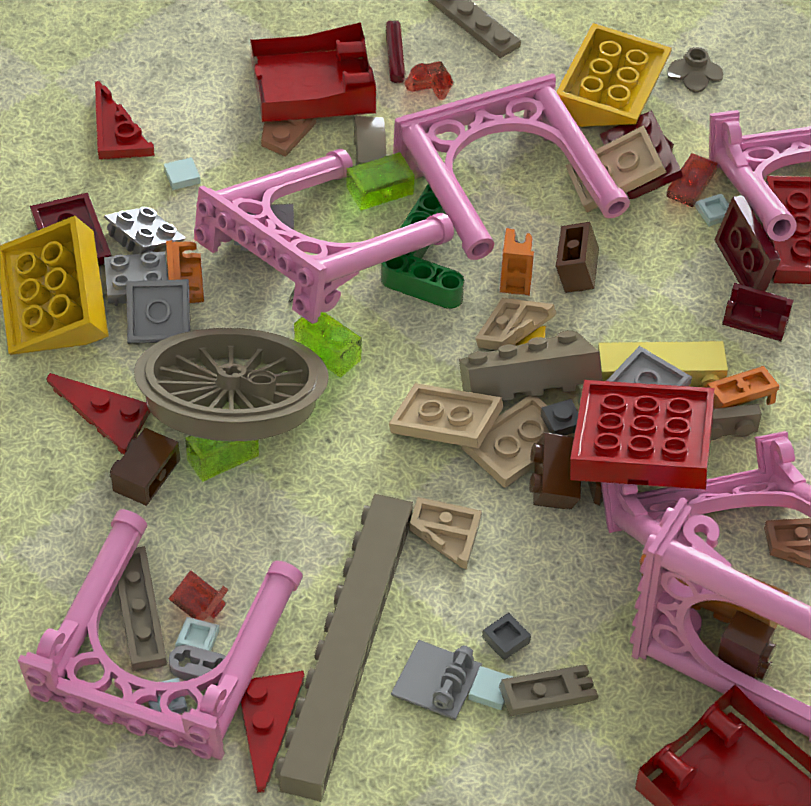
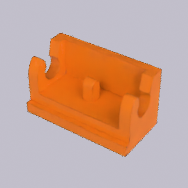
M506 228L500 292L530 295L534 251H531L532 236L530 233H527L525 242L517 243L515 241V230Z
M166 241L168 280L189 279L190 303L204 302L201 254L183 253L186 250H196L197 244L191 241Z
M761 366L708 383L707 388H715L714 409L734 407L767 396V405L774 404L779 384L768 370Z

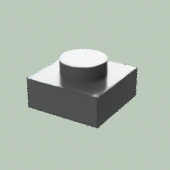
M571 399L541 408V417L550 433L564 436L575 433L578 411Z
M507 613L483 629L482 638L503 660H506L530 643L531 634L510 613Z

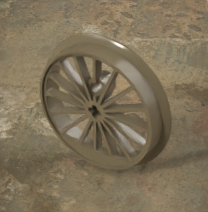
M209 328L177 334L152 345L138 358L134 368V378L138 388L145 395L146 404L150 412L168 427L184 434L204 439L250 441L283 434L305 422L312 414L316 400L327 387L328 370L322 359L315 352L290 338L253 329ZM228 358V364L219 366L214 359ZM233 359H248V362L241 366L233 364ZM201 361V363L206 367V369L197 365L196 363ZM261 362L268 364L260 369L255 370ZM228 402L229 409H222ZM234 403H236L240 409H234Z

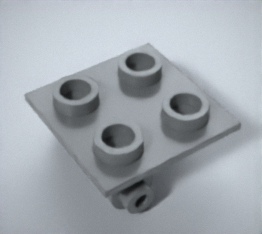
M149 207L104 215V218L110 222L107 225L109 236L114 238L123 247H126V250L129 252L133 251L132 254L153 252L155 247L166 245V241L182 242L186 239L176 230L175 226L167 223L157 215L155 210Z
M165 251L104 257L108 304L115 303V306H118V304L127 303L126 281L168 280Z
M418 640L391 695L456 720L482 663L474 661L473 650L468 646H461L460 649H456L453 653Z

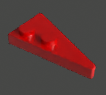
M95 81L98 159L155 156L154 144L147 142L142 135L141 128L132 121V117L121 104L117 105L107 86L103 85L101 81Z
M49 373L46 381L53 387L55 393L60 397L63 396L73 405V409L89 424L94 425L103 437H107L118 447V451L125 455L129 443L134 437H137L150 414L146 402Z
M304 670L252 678L240 702L257 793L264 792L272 776L278 752L281 750L288 729V723L293 715L301 686H303L305 681Z

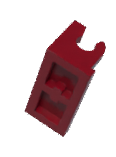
M734 283L730 300H728L722 325L782 342L794 300Z

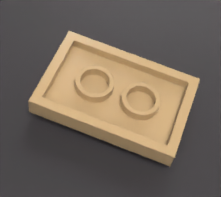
M644 125L595 150V153L618 189H622L625 193L666 173ZM571 163L565 165L586 212L588 213L598 208Z
M415 383L389 422L390 432L479 449L503 409L502 397Z
M527 396L497 417L479 449L461 446V449L499 484L506 488L534 468L535 463L530 461L532 445L539 441L544 432L550 433L541 417V408L547 405L537 396ZM572 433V434H569V435H565V436L574 437V436H575V433Z

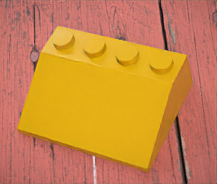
M592 23L557 90V94L578 127L636 124L671 54L672 48Z
M72 216L0 245V288L8 353L10 355L88 345L109 337L94 232L76 216Z

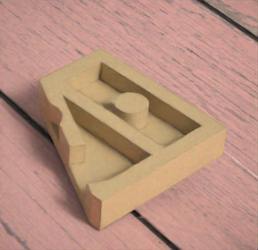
M502 298L475 338L478 348L498 350L503 345H515L555 317L557 314L555 306L549 303Z
M418 497L410 520L409 531L461 568L467 569L480 525L482 511Z

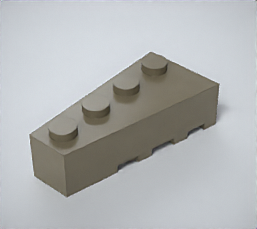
M572 330L562 331L558 333V336L551 338H532L528 343L517 346L513 344L503 345L496 351L487 353L483 351L473 352L468 357L459 359L463 391L502 397V401L514 399L516 397L515 393L519 392L533 397L544 395L543 392L548 388H562L563 392L576 391V385L584 384V380L602 381L600 352L577 331Z

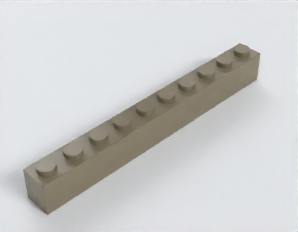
M374 493L371 505L364 506L361 517V524L364 526L361 532L356 531L354 535L352 550L355 552L353 558L347 557L343 570V577H346L344 585L338 584L334 596V604L337 605L334 612L328 613L324 631L327 632L325 640H319L317 644L315 660H318L316 668L309 669L305 682V688L308 689L306 697H300L297 703L295 718H298L296 727L290 726L286 736L285 747L288 748L286 757L280 756L277 762L275 778L280 780V792L322 802L407 538L413 512V502Z

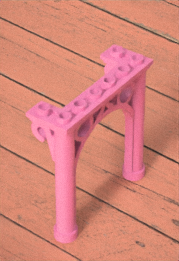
M554 73L395 118L394 161H399L400 164L407 162V166L415 179L425 177L446 215L452 221L453 227L462 241V248L465 254L471 260H478L487 256L494 248V241L456 179L452 165L456 156L464 147L483 136L508 131L527 132L542 136L545 140L555 143L564 152L604 217H618L630 205L629 198L622 189H618L555 91L556 76ZM524 110L523 118L513 114L514 112ZM454 132L458 137L453 141L439 139L436 135ZM437 151L447 153L445 162L442 161Z
M738 110L711 113L709 126L710 168L722 169L761 220L765 232L772 240L780 242L789 239L796 230V220L766 184L764 178L779 168L797 163L811 162V127L742 136L739 124L740 112Z
M337 149L328 152L324 157L218 191H214L204 185L200 186L196 205L194 240L212 253L218 251L221 242L235 240L295 282L292 310L314 324L318 321L321 312L330 311L338 303L341 292L337 288L358 275L359 271L432 244L441 245L449 242L453 238L454 227L446 214L437 213L420 222L355 243L323 241L303 235L289 228L274 215L270 205L285 195L350 176L353 170L351 157L344 149ZM304 252H309L317 255H308Z
M786 431L755 437L758 469L707 479L706 490L665 487L638 493L637 485L601 482L609 533L623 530L644 546L651 534L657 536L661 530L660 521L667 508L674 509L681 497L688 500L687 506L692 508L691 517L734 508L775 506L795 509L811 518V485L806 483V479L791 463L795 461V454Z
M681 497L674 509L667 508L660 521L661 530L657 536L654 534L650 535L643 549V554L647 556L640 568V572L644 575L637 588V591L641 593L635 604V609L638 612L632 623V626L636 627L630 638V643L633 644L632 657L637 660L639 657L646 660L649 656L722 694H725L731 687L736 685L766 716L809 737V742H811V707L729 666L719 659L699 638L702 619L696 610L690 608L695 603L705 600L733 603L811 640V607L732 569V564L713 549L717 546L720 533L716 521L705 515L691 517L692 508L687 506L688 500ZM703 532L706 534V542L695 533ZM676 578L683 580L688 586L680 583Z
M118 510L111 522L112 529L58 631L49 628L44 632L38 644L36 654L27 652L26 656L20 655L18 663L31 696L39 701L48 702L52 699L60 702L65 709L73 713H80L82 710L93 714L98 721L104 724L111 725L113 722L126 726V729L135 735L144 736L147 733L158 737L160 742L169 747L175 748L180 745L191 749L192 753L200 758L210 759V757L222 760L224 756L223 738L290 595L298 589L303 575L298 568L287 562L273 561L229 653L218 666L208 673L187 681L168 683L139 678L117 666L108 657L99 642L98 635L101 615L147 528L146 521L138 514L129 510ZM88 634L93 651L77 655ZM100 664L105 671L104 676L99 681L93 683L76 677L77 671L86 665ZM112 677L115 679L116 688L122 691L123 698L105 693L112 685ZM207 689L203 696L200 691ZM189 695L198 704L196 710L191 708L189 713L184 712L183 715L169 710V704L172 700ZM158 696H161V712L141 705L149 701L157 702Z

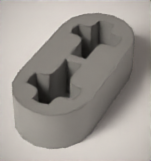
M182 645L176 647L170 653L169 667L175 677L187 681L208 673L218 666L226 656L190 645ZM185 657L190 658L191 663H186L185 667L179 666V661H183Z

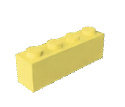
M723 341L615 342L598 344L602 381H607L639 346L692 376L691 384L689 385L691 387L707 388L708 383L727 377L728 367Z

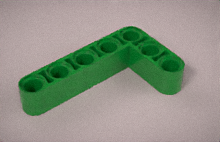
M427 184L400 228L425 220L427 217L437 213L446 214L429 184ZM429 246L381 263V283L389 289L447 309L459 307L463 302V275L456 270L422 259Z

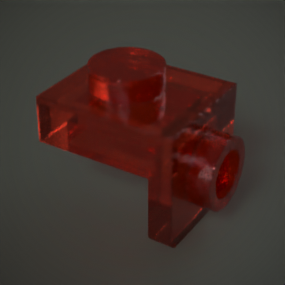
M442 61L415 65L411 69L404 85L407 90L412 92L432 88L437 98L443 100L450 91L453 80Z
M190 570L168 599L191 618L204 621L208 616L214 619L226 605L223 597L229 589L223 585L217 591Z

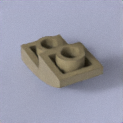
M355 116L354 144L356 145V167L385 168L387 158L384 119Z

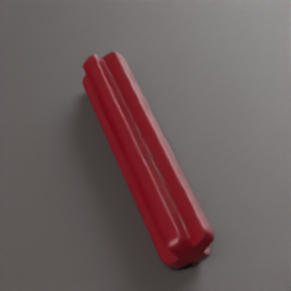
M389 20L386 22V39L390 81L392 83H403L405 81L401 23L398 20Z

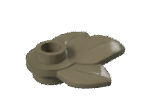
M693 47L687 51L683 59L674 60L670 64L667 76L670 79H682L689 91L697 93L707 87L709 80L722 81L723 70L720 65L711 62L709 54L705 49Z

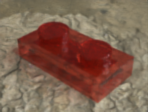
M691 153L681 168L684 177L672 181L667 189L666 197L693 207L717 172L718 163Z

